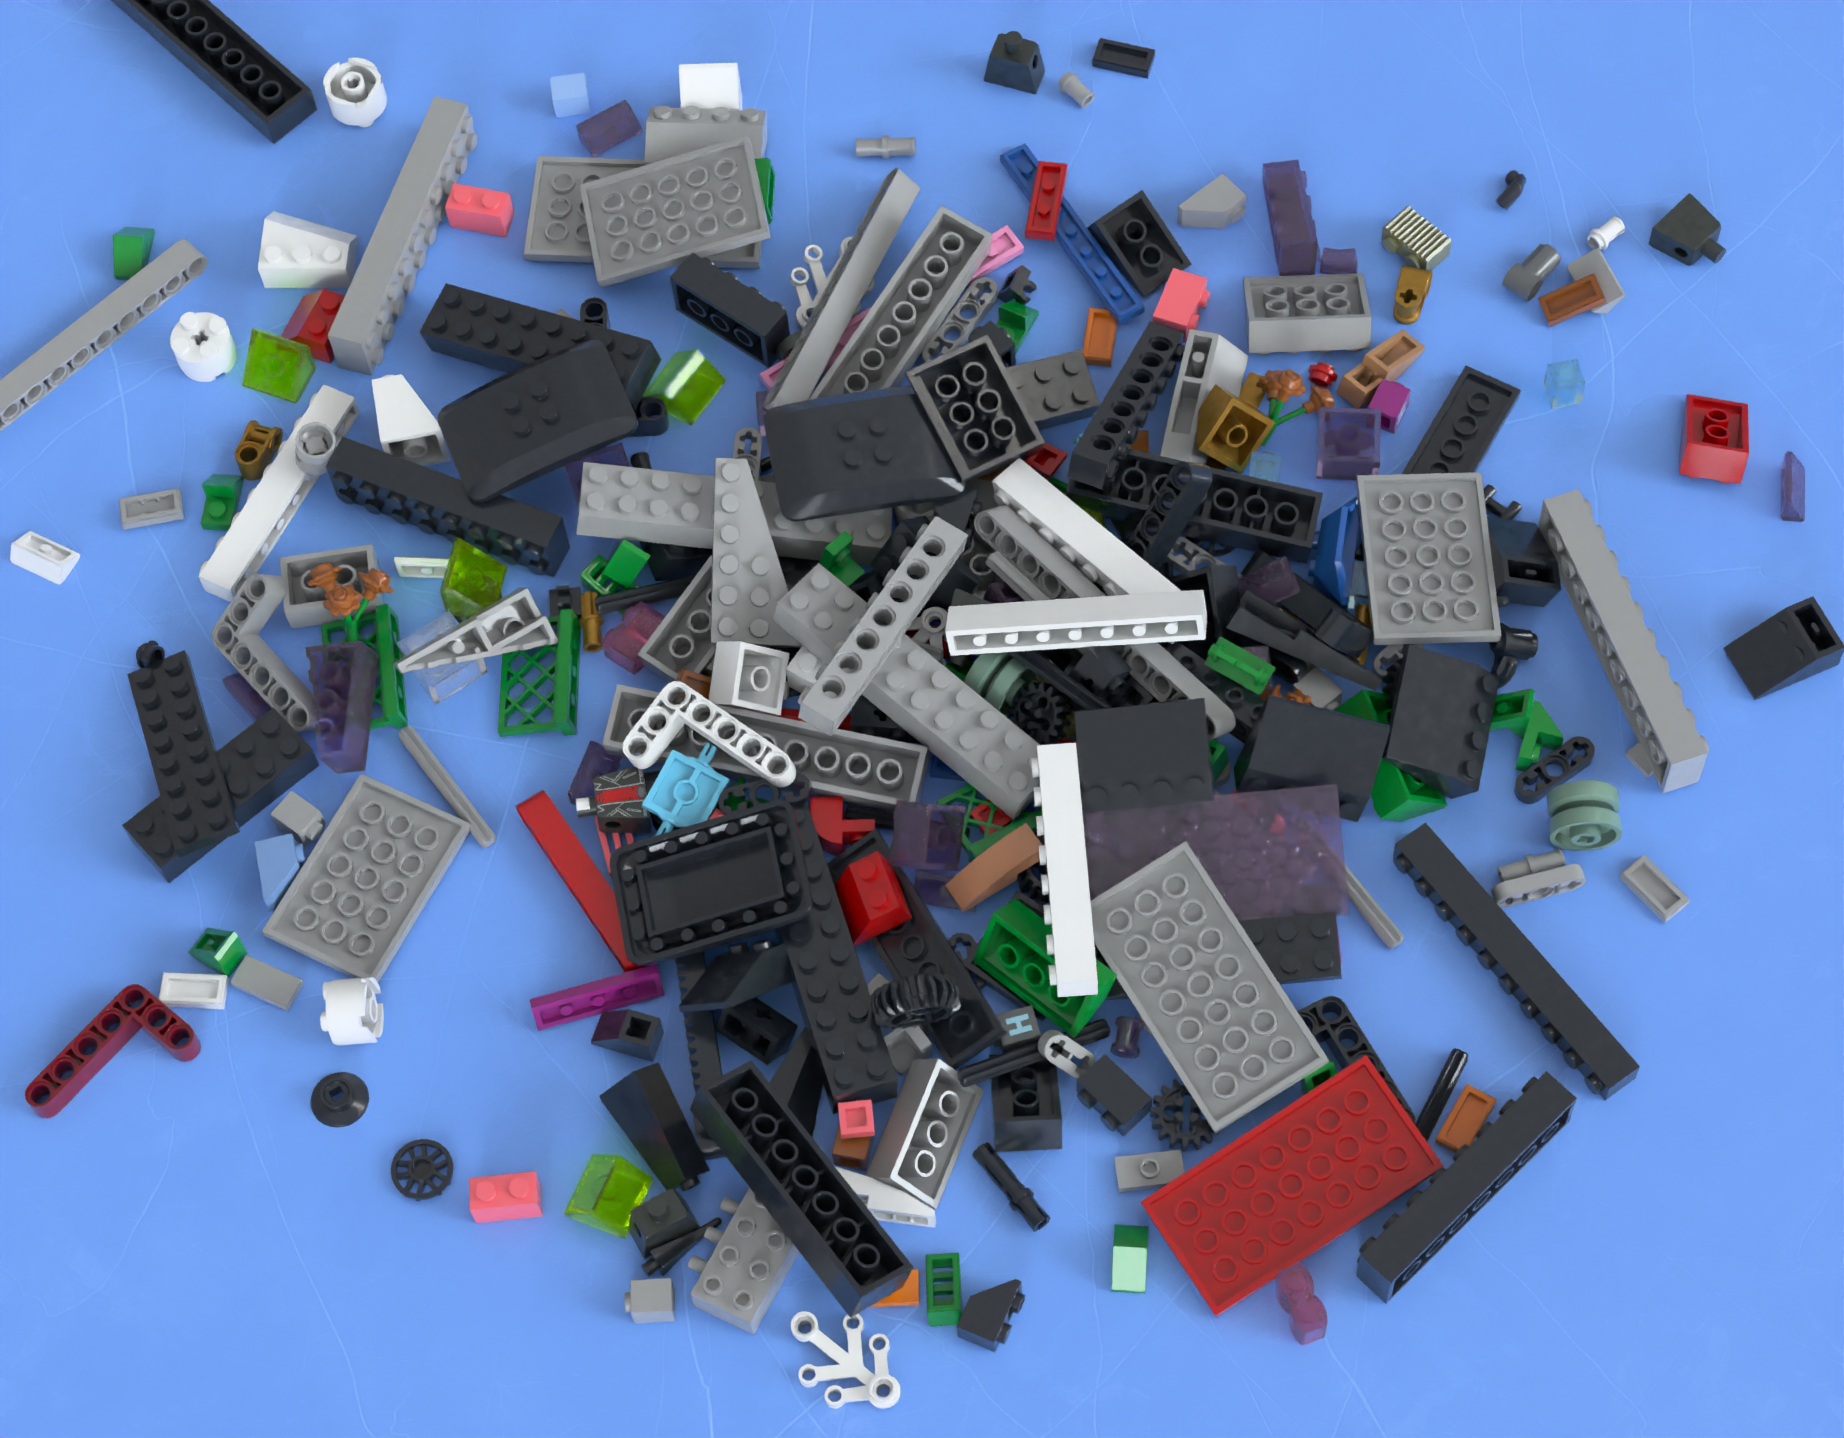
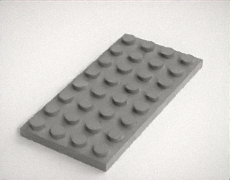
M537 156L524 248L525 260L594 263L580 185L644 166V160ZM763 240L707 256L706 258L710 259L716 267L760 269Z
M1186 841L1091 900L1094 944L1110 969L1117 974V980L1215 1134L1329 1063V1059Z

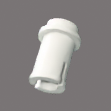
M1612 217L1599 229H1592L1587 237V243L1593 250L1596 248L1600 250L1608 248L1609 242L1625 232L1624 223L1618 217Z

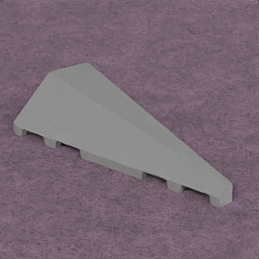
M519 587L398 660L394 665L400 673H406L408 671L433 668L440 665L501 655L544 645H553L559 641L546 616L541 615L528 588Z

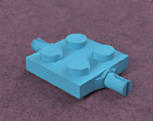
M706 742L698 758L686 757L675 750L671 751L642 804V808L657 815L663 821L654 836L661 835L664 831L665 833L671 832L674 827L681 829L709 820L718 803L721 792L726 789L730 780L715 772L709 765L715 752L718 750L714 745L711 747V744Z

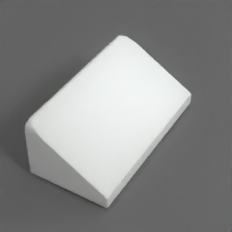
M32 531L27 532L11 544L10 561L13 564L59 585L67 578L80 559L79 553Z
M394 557V563L400 577L460 578L461 558Z

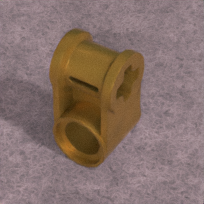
M1402 266L1395 292V306L1393 310V316L1398 323L1409 325L1418 321L1425 298H1427L1433 271Z
M251 420L247 424L244 435L234 453L240 473L245 479L254 481L262 478L265 468L271 463L281 445L283 431L280 427L272 429L261 426L255 420Z

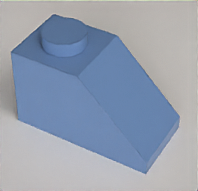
M292 833L254 841L263 899L269 911H274L301 870V863L306 862L303 844H297Z

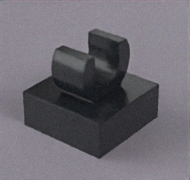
M1021 265L1009 273L997 298L1004 303L1013 299L1023 305L1030 302L1031 299L1024 294L1023 289L1031 293L1037 288L1034 282L1027 280L1031 271Z
M569 585L556 586L557 589L549 590L550 617L560 616V610L573 609L578 619L582 617L580 587L570 588Z

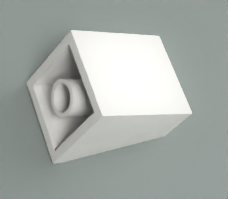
M385 375L378 379H372L379 437L383 451L421 466L449 462L450 455L437 420L403 375Z

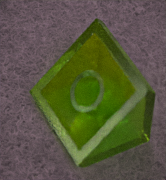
M253 328L242 386L297 403L316 370L309 346Z
M698 350L676 352L642 397H658L662 399L666 404L667 413L692 426L726 381Z
M455 539L440 589L446 614L470 618L498 601L507 566L462 539Z
M592 1154L564 1215L626 1239L629 1233L630 1211L643 1203L653 1178L619 1155Z

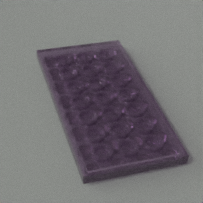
M1337 784L1214 795L1213 801L1092 813H1083L1082 810L1090 901L1186 841L1238 921L1335 912L1336 917L1350 915Z

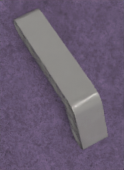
M252 574L246 579L212 630V641L216 648L270 707L275 708L295 731H322L328 723L329 716L326 708L258 635L286 594L285 581L279 575Z

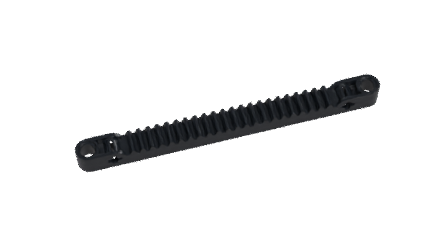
M661 770L644 773L647 795ZM650 812L652 823L657 833L663 821L657 815ZM704 951L679 957L675 960L681 1002L707 969ZM713 1010L683 1012L695 1093H697L699 1087L723 1075ZM694 1116L697 1144L705 1161L726 1157Z

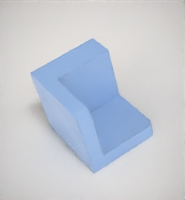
M584 72L550 78L556 117L591 113Z

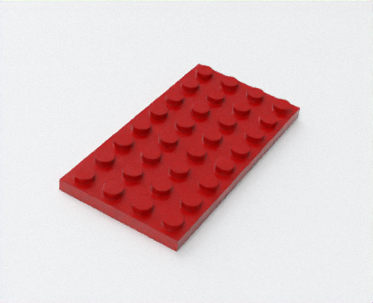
M1365 1055L1140 1203L1215 1317H1218L1433 1176L1444 1166L1372 1062Z

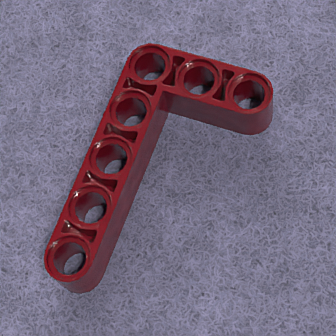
M131 984L122 989L28 1085L25 1090V1099L37 1116L41 1118L54 1117L140 1029L180 1061L187 1062L196 1058L201 1049L200 1041L189 1024L146 988L139 984ZM143 1000L141 1005L131 1008L135 1001ZM166 1019L163 1025L154 1027L158 1020ZM120 1023L116 1030L108 1031L111 1025ZM189 1038L185 1045L176 1046L181 1039ZM97 1047L94 1053L85 1055L89 1048ZM73 1071L69 1078L61 1079L65 1072ZM50 1094L47 1101L38 1103L40 1097Z

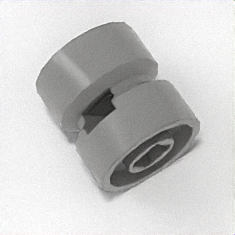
M319 422L308 423L298 430L295 438L296 464L305 474L319 476L328 472L326 465L336 449L335 434L326 424Z

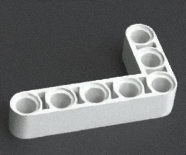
M680 681L668 683L627 735L622 747L624 754L635 767L639 769L649 768L658 760L683 725L686 724L777 787L790 785L796 777L795 766L784 751ZM685 695V699L681 704H672L675 697ZM710 712V716L706 721L697 722L701 713ZM666 720V724L662 729L653 730L656 722ZM735 729V734L731 738L722 739V735L726 730ZM641 745L647 746L642 755L634 756V751L637 747ZM754 746L761 747L757 755L753 757L747 756L750 748ZM777 764H786V768L782 773H772L773 768Z

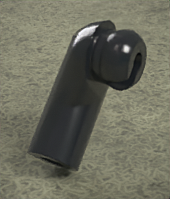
M1512 170L1506 175L1505 181L1509 186L1496 199V203L1505 210H1508L1517 200L1526 184L1525 176L1519 174L1516 170Z

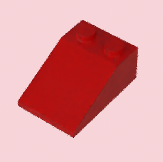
M1687 394L1679 452V474L1690 478L1713 479L1725 484H1741L1749 456L1748 404Z

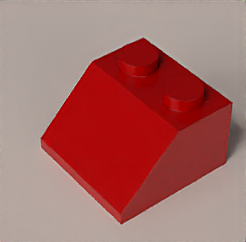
M321 289L304 295L280 336L277 345L331 364L335 355L328 338V333L345 295L327 289Z
M878 851L848 865L834 885L854 946L912 919L892 864Z

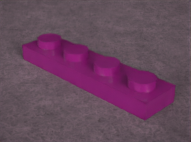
M654 964L529 1000L538 1031L602 1012L661 997L665 994L657 965Z

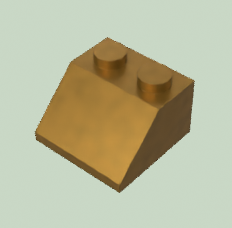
M1215 384L1198 410L1196 448L1242 474L1275 422L1259 409Z

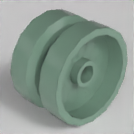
M1007 652L980 654L967 673L964 683L1005 717L1009 718L1012 715L1008 712L1009 708L1016 707L1013 697H1022L1020 689L1022 687L1029 688L1036 674Z
M1578 780L1561 784L1549 791L1547 795V812L1551 817L1548 826L1549 840L1552 844L1565 850L1592 851L1603 849L1619 841L1622 835L1621 818L1617 814L1620 802L1619 792L1616 787L1602 781Z

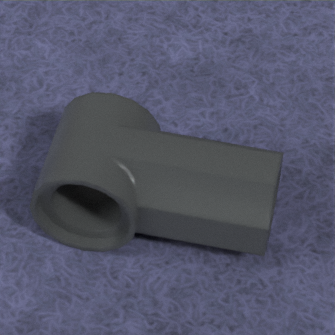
M1540 244L1522 264L1516 263L1510 268L1503 279L1502 285L1529 302L1540 290L1543 280L1560 264L1561 257L1551 245Z

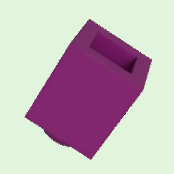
M1382 379L1368 406L1366 423L1395 434L1409 406L1411 389L1406 388L1401 383Z

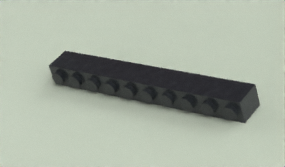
M1426 822L1395 844L1393 862L1402 874L1407 873L1414 881L1417 892L1424 898L1428 897L1435 905L1434 908L1438 916L1444 922L1449 921L1456 929L1455 932L1458 939L1465 946H1471L1477 953V959L1482 967L1486 970L1491 969L1498 977V983L1503 991L1508 995L1512 994L1518 1000L1523 1014L1528 1019H1534L1538 1023L1544 1038L1550 1044L1555 1043L1563 1052L1562 1055L1565 1062L1572 1069L1577 1068L1585 1077V1084L1592 1093H1599L1604 1100H1607L1636 1078L1640 1068L1638 1063Z

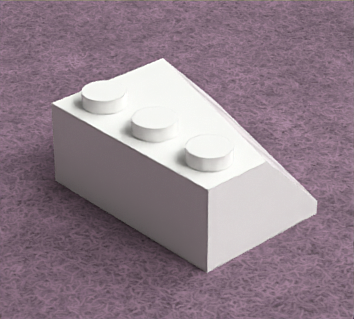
M273 211L264 219L258 271L264 287L349 288L354 277L358 237Z

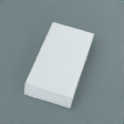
M163 972L159 1000L167 1007L225 1009L229 978L227 975Z

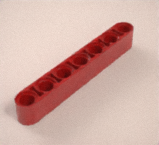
M542 789L517 804L515 807L522 821L623 971L629 972L648 966L635 965L627 958L615 893L547 793Z

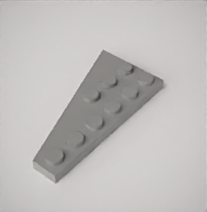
M715 458L710 645H716L720 641H742L762 647L801 648L803 646L773 621L776 603L788 593V588L747 459Z

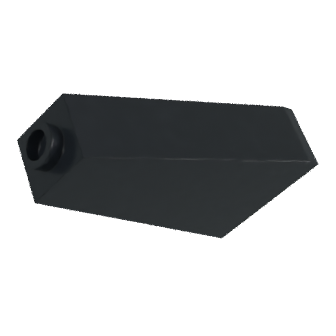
M659 1062L631 1072L599 1096L604 1106L666 1190L681 1187L684 1192L701 1183L699 1178L709 1172L710 1169Z

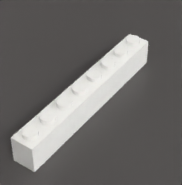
M324 384L319 392L312 396L308 409L303 417H299L295 422L293 432L288 440L283 441L280 445L275 460L265 468L260 483L250 491L245 506L241 512L236 513L233 517L230 529L225 536L218 540L215 552L209 561H205L201 566L198 577L206 592L231 602L246 579L252 574H257L319 477L305 474L296 464L295 438L298 430L312 422L326 424L335 434L337 447L342 437L346 436L360 414L355 397Z
M1018 458L993 480V497L996 503L1010 507L1050 545L1059 550V553L1071 564L1077 565L1087 579L1091 582L1096 581L1101 585L1108 596L1181 591L1022 459Z
M1204 590L949 606L945 633L950 656L1206 639L1207 610Z
M1076 743L1037 745V758H1031L1032 778L1039 777L1040 786L1034 787L1035 807L1041 806L1042 816H1036L1037 836L1044 835L1045 844L1038 847L1040 865H1046L1047 875H1041L1042 895H1049L1050 905H1043L1045 925L1051 924L1052 935H1046L1047 955H1054L1055 965H1049L1050 986L1057 985L1058 997L1098 994V978Z

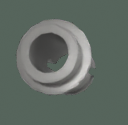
M1065 73L1058 82L1060 91L1070 95L1082 108L1087 107L1093 101L1095 94L1078 80L1079 76L1077 74Z

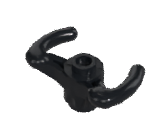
M1497 596L1498 609L1509 605L1510 599L1508 596ZM1500 622L1502 635L1500 641L1489 642L1490 649L1495 656L1494 665L1490 673L1500 678L1498 689L1510 682L1518 667V660H1528L1536 655L1538 638L1531 630L1510 628Z

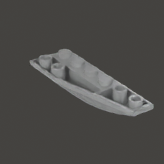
M1194 329L1189 330L1160 456L1206 464L1210 457L1196 448L1198 410L1215 384L1239 398L1248 362V355L1220 334Z

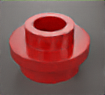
M1318 362L1317 365H1310L1308 368L1310 373L1308 380L1320 387L1330 388L1331 384L1336 382L1338 378L1334 368L1327 363Z

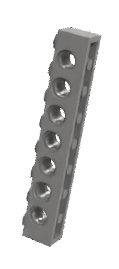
M937 516L933 518L929 525L925 523L922 525L915 537V540H917L913 548L908 546L899 559L901 564L896 571L891 569L882 583L884 588L880 594L874 592L866 605L867 612L863 617L858 615L849 628L851 634L847 640L841 639L832 652L834 658L829 665L824 662L815 676L816 683L812 688L807 686L798 699V703L801 705L798 715L800 719L832 737L964 551L968 534ZM925 552H932L937 556H929ZM908 575H917L921 579H913ZM892 598H900L904 602H895ZM876 621H883V622H885L887 625H886V626H881V625H878V624L875 623V622H876ZM865 644L871 649H862L858 645ZM842 668H850V669H852L854 672H853V673H846V672L842 671L841 669H842ZM831 691L837 696L829 697L824 692Z

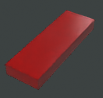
M1038 162L1025 228V238L1055 241L1068 164Z

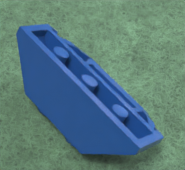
M1358 497L1353 498L1322 519L1320 531H1315L1312 542V549L1317 550V557L1310 558L1308 576L1314 577L1313 586L1347 611L1360 520Z

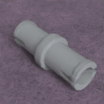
M883 135L882 138L875 139L857 138L856 155L857 157L882 156L883 159H889L890 156L898 155L915 156L916 139L915 137L889 138V135Z
M1558 848L1534 857L1532 854L1526 855L1524 860L1498 866L1497 871L1500 881L1504 882L1566 866V861L1562 850Z

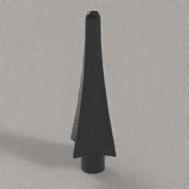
M715 1218L684 1236L649 1250L651 1254L650 1260L641 1265L644 1273L649 1277L659 1270L662 1276H664L688 1251L704 1238L705 1231L709 1226L717 1228L721 1225V1218Z

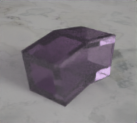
M1324 247L1320 273H1357L1358 262L1355 248L1337 250Z

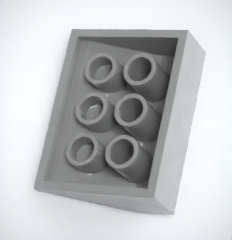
M1363 273L1243 277L1249 353L1267 355L1271 352L1297 354L1301 351L1327 353L1331 350L1357 352L1362 349H1370L1371 312Z

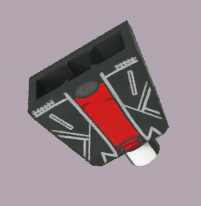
M633 766L595 777L593 779L595 796L576 798L578 818L597 815L600 832L652 833L649 811L642 808V804L647 797L643 769Z

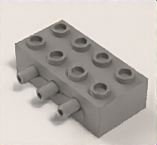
M749 1187L741 1203L727 1197L723 1199L720 1209L734 1215L725 1232L711 1226L706 1229L704 1238L717 1244L708 1262L693 1255L688 1262V1267L701 1273L690 1293L694 1306L754 1335L799 1251Z

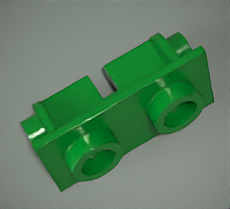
M1219 637L1216 644H1212L1208 651L1209 656L1204 665L1258 695H1261L1276 669L1271 664L1222 637Z

